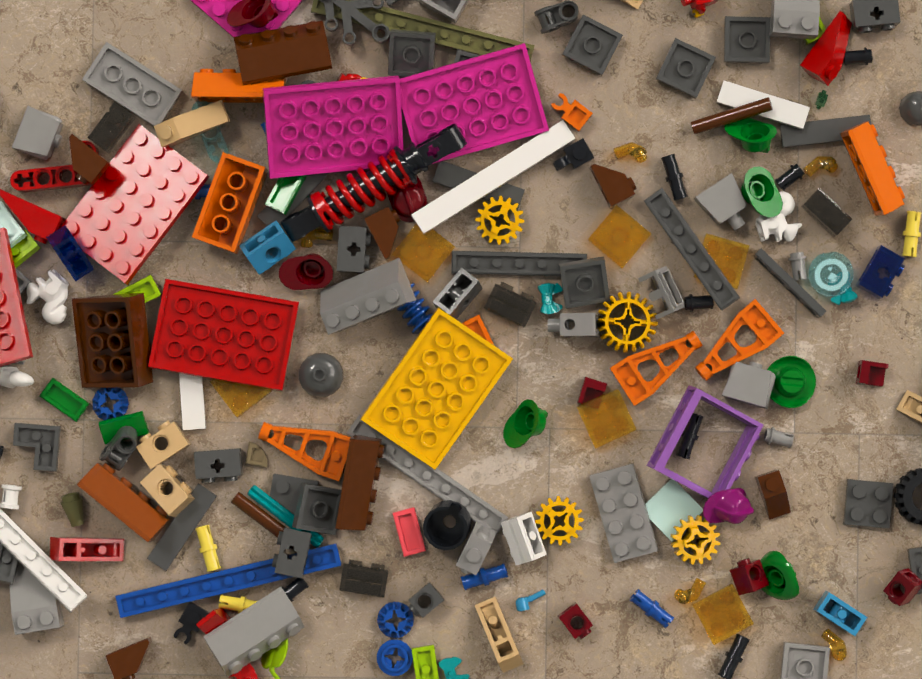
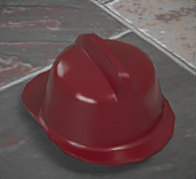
M242 0L229 11L227 23L233 27L250 24L256 28H261L276 18L278 11L271 0Z
M417 175V184H410L405 189H400L396 186V194L389 195L387 193L392 209H395L399 218L405 222H415L411 214L428 204L422 183Z
M311 253L305 256L293 257L283 262L279 268V278L285 287L292 290L318 289L327 286L331 282L333 270L329 262L322 256Z

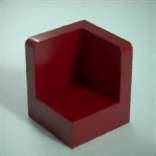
M860 360L856 383L882 387L885 370L888 369L889 364Z
M584 377L577 403L598 409L607 383Z

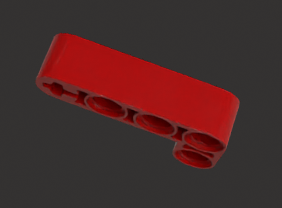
M82 141L87 146L92 147V150L99 154L98 148L93 143L89 141ZM72 165L18 170L10 177L11 186L24 193L93 185L90 182L85 185L75 176L78 173L73 170ZM71 171L72 179L67 183L63 182V173ZM48 173L50 176L49 182L41 185L39 181L40 176ZM22 176L27 180L33 179L34 184L32 182H24L22 187L17 182L21 180Z

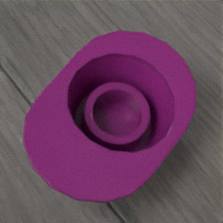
M742 488L715 492L708 498L703 507V516L710 523L728 522L739 524L749 514L754 513V509L746 497L745 490Z

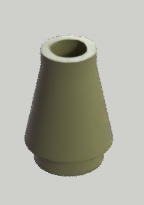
M72 492L61 496L62 502L60 503L70 521L71 527L84 524L83 499L79 492Z

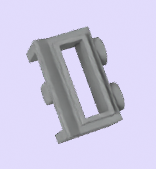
M667 266L638 278L639 282H642L652 277L657 290L649 293V299L655 301L661 298L666 311L655 315L656 319H660L685 307L682 296Z

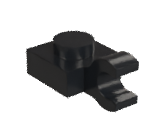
M584 138L564 148L563 151L566 156L554 161L553 165L556 171L569 164L572 165L573 169H576L594 159V156Z

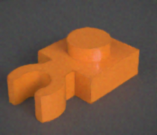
M560 93L558 97L563 100V105L557 106L555 103H552L551 107L555 111H563L564 114L561 119L579 132L593 113L576 100L569 104L567 97Z

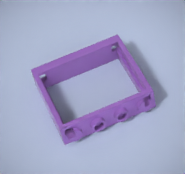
M689 385L646 466L709 498L715 492L730 489L733 482L739 478L743 463L749 459L753 444L760 438L759 433L763 424L702 390ZM700 399L746 424L712 492L665 468Z

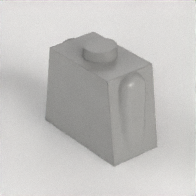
M27 106L12 148L42 160L51 158L54 148H58L62 140L60 135L63 127L62 120Z
M750 361L749 365L736 362L731 367L722 396L768 410L776 376L771 371L762 369L763 365Z
M476 521L456 563V566L460 567L461 572L467 575L471 573L477 575L494 540L496 530Z

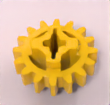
M499 196L498 201L491 197L490 204L485 201L483 202L484 210H477L481 214V217L475 218V221L481 222L477 230H484L481 237L483 238L488 235L490 237L489 243L497 239V244L500 245L502 239H505L508 244L510 243V236L515 239L517 238L516 230L521 232L523 230L519 226V223L525 222L524 219L519 218L523 210L517 211L516 208L519 204H510V197L506 202L503 201V196ZM502 205L500 211H489L493 206ZM509 209L514 213L515 222L511 221L508 216ZM500 214H503V219L510 225L501 224L497 226V221L491 216L499 217ZM485 218L491 222V231L486 227ZM504 228L511 230L505 235H498L499 231Z
M560 496L556 497L555 502L548 498L549 504L547 506L543 503L540 504L543 508L542 512L536 511V514L540 516V519L535 520V523L541 526L538 528V531L544 532L543 540L550 537V544H553L555 540H558L559 545H562V540L571 543L570 537L578 538V535L575 533L576 530L583 529L578 525L579 522L584 521V518L578 517L582 510L574 509L577 504L576 502H573L571 505L568 504V497L563 502ZM557 505L565 506L562 511H554L552 507ZM566 513L563 518L565 524L563 526L558 524L552 529L555 523L554 517L556 515L560 517ZM572 513L574 515L573 527L569 525V516ZM545 514L550 517V524L547 528L544 525ZM556 530H564L567 533L562 536L553 535Z
M688 515L687 522L680 519L681 526L674 525L673 527L677 533L670 536L675 539L671 546L678 548L674 553L677 556L682 554L681 560L684 562L689 558V563L694 565L695 560L700 564H703V558L711 560L710 553L717 554L714 546L720 545V542L716 540L720 533L713 531L717 526L715 524L709 525L710 522L705 519L702 521V516L697 515L695 520L691 515ZM697 525L704 526L707 532H700ZM687 529L686 534L684 535V537H682L684 531ZM694 535L700 537V539L696 541L697 544L691 542V540H694ZM691 547L694 554L687 553L683 548Z

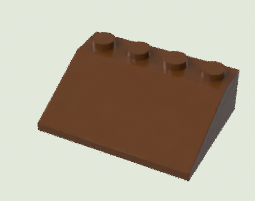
M144 293L72 298L82 388L141 387L153 383L152 369L148 368L150 346Z

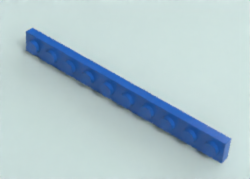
M337 543L310 549L304 574L342 566ZM297 553L289 554V558L292 559ZM272 558L120 594L115 597L120 618L275 582L291 578L292 576L275 573V567H272Z

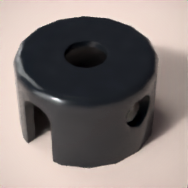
M452 500L441 501L434 505L425 517L423 524L424 536L437 549L453 550L459 547L468 536L472 525L471 516L466 507L459 502ZM448 515L453 516L456 519V525L452 528L446 527L443 523L444 517Z

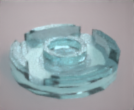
M838 252L818 255L809 267V281L812 288L826 297H836L844 294L851 287L854 280V269L850 260Z

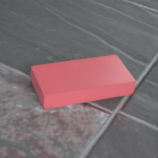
M415 507L394 512L393 517L404 557L426 551Z

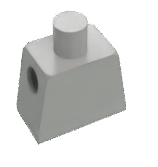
M732 173L694 198L695 202L717 225L727 220L735 231L746 224L738 212L747 206Z
M560 313V319H548V332H560L561 337H600V331L597 329L600 327V323L596 322L600 318V314ZM574 321L575 327L569 329V323Z

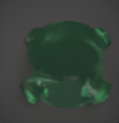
M822 90L817 95L815 101L817 109L825 106L828 97L826 90Z

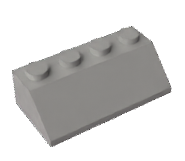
M397 258L321 290L320 315L328 335L343 331L416 301L401 259Z
M279 587L203 637L214 658L226 676L229 677L232 674L238 673L242 667L250 662L258 660L268 650L278 647L288 637L299 633L304 628V625L282 587Z

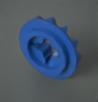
M100 388L92 399L94 412L103 420L124 416L128 410V397L121 388ZM106 394H108V397H110L111 400L119 399V401L113 405L114 413L112 412V410H110L109 407H101V405H104V403L107 402Z
M390 602L384 605L379 611L377 619L381 632L391 638H400L407 635L414 622L412 611L401 602ZM393 610H395L397 617L405 618V620L398 623V630H396L393 623L386 622V620L393 617Z
M399 639L388 640L380 646L377 652L379 668L391 676L404 674L409 670L413 662L412 650L407 643ZM398 648V656L405 660H397L394 667H392V659L385 655H392L395 649Z

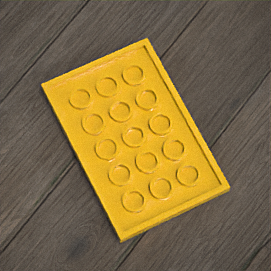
M438 307L360 419L436 470L513 358Z

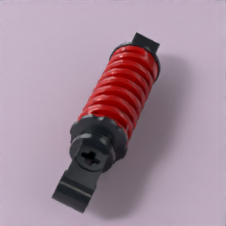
M455 123L418 145L414 143L409 144V148L401 150L396 145L389 151V155L386 156L388 160L384 156H379V165L375 166L370 161L367 164L368 171L365 172L363 168L359 167L357 169L359 176L354 178L351 173L347 174L348 186H345L341 179L336 180V185L339 189L337 192H334L332 187L327 185L325 190L329 197L325 198V193H320L319 191L307 195L309 206L287 216L280 223L292 242L299 240L320 226L329 233L333 229V221L341 225L344 222V216L348 219L354 217V210L362 213L365 211V204L373 207L376 202L375 198L383 201L386 199V192L389 195L396 194V186L400 189H405L410 184H417L416 175L418 173L428 171L430 164L460 150L467 142ZM430 145L434 148L438 147L436 154H433L432 151L428 153Z

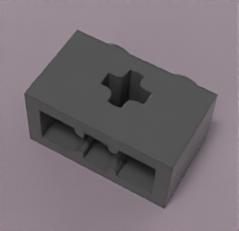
M852 0L849 4L852 30H859V33L872 32V28L880 27L881 31L893 30L901 22L898 0ZM873 11L876 14H880L876 20L874 16H870Z
M339 226L337 272L361 274L365 272V269H369L370 255H366V246L371 245V233H367V227ZM353 244H356L357 248L361 249L360 252H356V256H352V253L348 251V248H352Z
M461 268L434 299L433 304L436 309L439 307L448 315L457 319L483 288L479 280Z
M241 448L194 452L196 479H201L202 483L215 482L217 477H224V481H236L238 476L243 475ZM217 459H219L220 463H224L225 467L221 468L220 472H218V469L213 468V464L217 463Z
M287 527L284 528L283 532L279 531L277 545H280L279 554H274L272 567H275V573L303 578L312 533ZM294 546V551L297 552V555L290 559L286 549Z

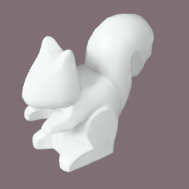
M785 191L779 192L783 202L779 215L771 218L760 215L756 218L755 225L761 242L768 240L769 235L772 234L776 242L781 241L782 236L787 242H790L795 238L798 229L802 226L801 223L787 224L785 216L791 214L795 208V201L789 193Z
M53 269L48 271L49 279L47 281L37 277L38 285L35 283L27 285L28 299L26 304H32L39 298H42L46 302L42 308L43 319L52 325L62 323L67 316V307L63 304L68 297L69 283Z
M6 365L0 367V386L8 388L16 386L26 387L34 383V379L30 375L19 371L17 367Z

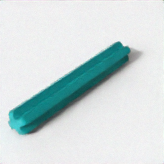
M257 486L251 487L247 493L249 497L287 526L296 529L292 527L294 514ZM296 529L312 533L311 544L315 547H319L324 540L317 532Z

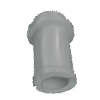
M804 252L790 253V258H788L791 261L794 280H799L798 270L800 271L801 280L808 279Z
M774 427L766 429L764 441L768 445L773 443L788 448L792 446L794 434L777 431Z

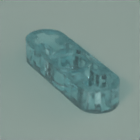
M204 100L197 101L193 104L192 110L199 108L200 105L206 106L209 103ZM220 126L216 127L217 134L213 138H207L204 133L201 134L207 153L215 163H219L220 159L217 156H213V153L216 152L213 144L209 146L208 143L216 142L221 138V142H217L218 147L221 150L224 149L225 153L229 154V149Z

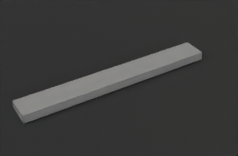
M361 415L357 417L348 430V435L353 437L356 434L382 439L381 445H385L383 459L442 500L459 502L466 507L471 520L496 530L497 535L502 527L501 522L508 519L506 515L438 468L436 470L363 422L360 419Z

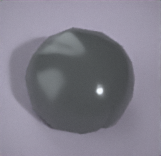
M922 91L911 92L901 99L899 106L900 116L908 124L922 125Z

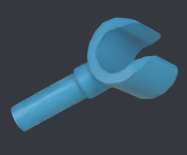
M541 590L531 596L518 598L516 600L517 611L529 610L528 602L546 595L545 591Z

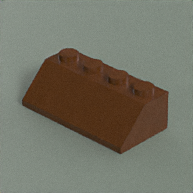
M323 20L234 37L243 85L333 69Z
M356 434L350 438L335 529L365 531L368 525H372L374 512L370 511L371 503H375L377 498V490L374 489L375 480L379 481L381 467H377L378 460L383 458L385 445H381L382 439Z

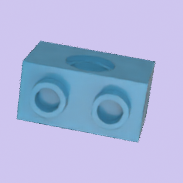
M277 220L239 245L259 275L296 250Z
M826 590L813 609L853 636H856L868 618Z

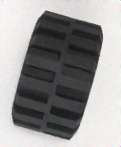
M922 468L910 470L905 476L900 478V483L895 486L897 490L894 493V498H896L895 506L899 509L898 512L901 516H904L909 522L922 525V510L914 505L912 499L914 489L919 484H922Z

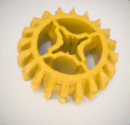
M619 292V300L617 301L613 296H610L612 304L609 305L607 302H604L603 306L607 310L599 309L598 311L599 314L604 315V318H599L596 321L603 323V326L597 329L599 331L605 330L606 333L600 338L602 340L607 337L610 338L606 344L607 346L615 342V351H618L620 345H623L624 353H627L628 346H631L632 352H635V344L638 343L642 349L645 347L642 342L643 339L648 343L651 342V338L647 334H656V331L650 329V326L658 325V322H651V318H654L657 314H649L648 311L653 308V305H649L646 308L644 304L648 299L644 298L640 303L638 301L640 294L638 293L634 296V299H631V292H627L626 298L623 299L622 293ZM625 304L621 317L609 318L611 311L616 306ZM631 304L642 311L645 320L637 319L632 315ZM628 311L630 319L638 323L629 325L626 334L624 325L621 322L615 321L624 320ZM609 324L621 328L622 340L612 334ZM633 327H645L643 333L637 339L629 341L630 332Z

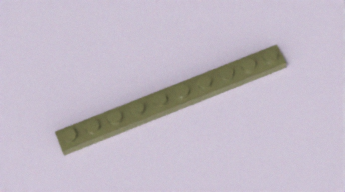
M314 0L311 13L326 16L324 3ZM333 3L334 18L342 20L341 8ZM382 7L379 10L373 8L357 9L375 24H385L389 30L436 33L435 45L458 49L479 56L523 43L387 7ZM351 17L353 24L361 25L359 22H357L354 18ZM525 43L531 62L535 45Z

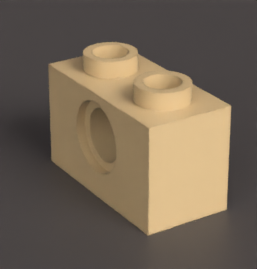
M168 420L158 427L159 432L153 436L148 433L138 440L140 444L136 448L150 469H154L191 445L177 422L170 423ZM160 437H164L168 441V446L165 450H160L157 447V440Z
M159 464L140 483L169 516L176 517L195 498L190 494L192 489L184 481L181 483L176 478L178 473L170 465ZM171 483L173 491L167 495L165 488Z

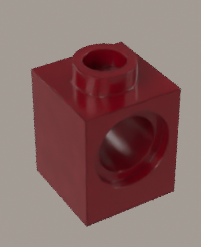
M750 558L738 561L737 567L730 569L738 595L752 593L769 585L760 559L750 561Z
M909 568L897 572L883 591L888 595V599L893 604L902 606L910 603L922 588V580ZM901 584L905 588V593H903L900 589Z
M576 602L558 615L575 639L577 637L582 639L591 632L590 627L593 624ZM579 616L583 619V624L580 628H573L570 625L573 617Z

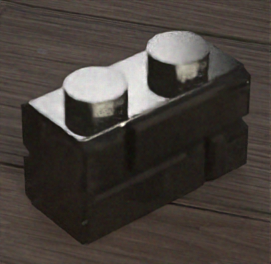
M114 101L109 108V112L105 113L88 136V139L107 153H110L136 117Z
M820 188L801 205L833 237L837 236L852 220Z
M501 282L500 285L495 283L484 309L525 328L536 305V302L533 301L534 297L523 291L519 295L512 291L514 287L504 282Z
M349 559V563L344 562L340 591L385 597L389 570L385 569L384 564L372 563L370 567L363 566V561Z

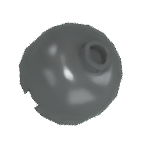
M315 353L308 356L302 362L299 369V382L308 394L315 397H328L341 387L343 369L340 362L334 356L327 353Z

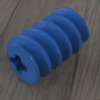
M419 290L413 291L415 298L420 293ZM416 298V301L397 308L398 311L405 310V313L402 315L403 319L411 318L407 326H415L412 334L420 333L433 315V313L426 314L430 308L429 305L421 306L425 300L424 298Z

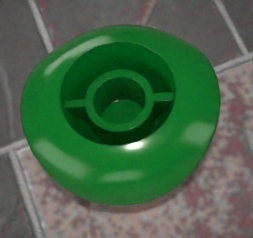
M786 356L776 360L769 366L767 370L776 376L770 396L776 404L787 408H796L810 400L815 391L816 377L811 365L806 360L797 356Z
M778 551L766 553L760 561L769 585L761 589L770 597L778 600H790L797 597L799 585L793 565Z

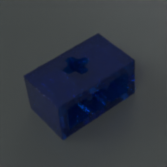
M65 225L46 237L75 282L94 270Z
M882 245L878 246L856 286L878 299L883 298L884 295L887 297L894 286L891 282L895 276H900L905 267L902 264L905 258ZM884 268V273L887 276L879 278L880 273L878 272V270Z

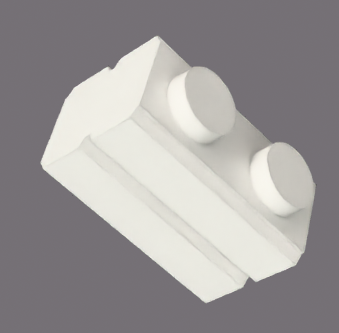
M532 512L501 522L503 534L507 539L510 554L514 559L515 565L527 563L547 555Z

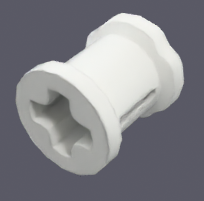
M2 484L3 495L0 507L19 509L18 496L22 486Z

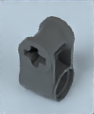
M568 0L535 11L534 14L538 16L542 27L540 30L541 34H545L575 22L578 18L579 10L576 3ZM572 7L575 10V14L569 18L565 17L562 14L563 9Z
M131 426L121 427L112 440L104 447L99 460L111 463L115 466L116 470L120 471L136 449V429ZM124 438H129V439H131V441L126 442V441H123L122 439H124Z

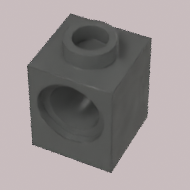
M429 582L409 598L411 604L408 607L415 616L420 614L423 618L442 603L444 598ZM421 595L430 597L431 604L428 607L419 605L418 598Z

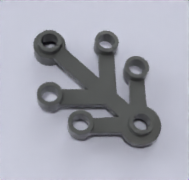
M319 0L324 3L326 13L325 28L330 32L336 31L339 25L337 19L334 18L333 3L341 8L344 28L342 38L346 45H353L356 42L351 17L371 31L372 37L376 42L384 43L389 39L390 30L385 24H375L357 10L364 8L379 10L384 5L383 0H381L379 6L373 5L374 0ZM329 21L336 22L334 28H329L327 26ZM379 30H383L385 32V36L383 38H379L377 36V32ZM351 34L354 36V39L351 42H347L345 40L346 35Z

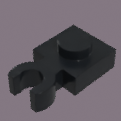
M190 601L178 621L183 624V627L175 631L174 638H177L179 633L183 632L187 636L184 644L189 643L192 638L191 631L194 630L198 633L200 630L196 623L210 612Z

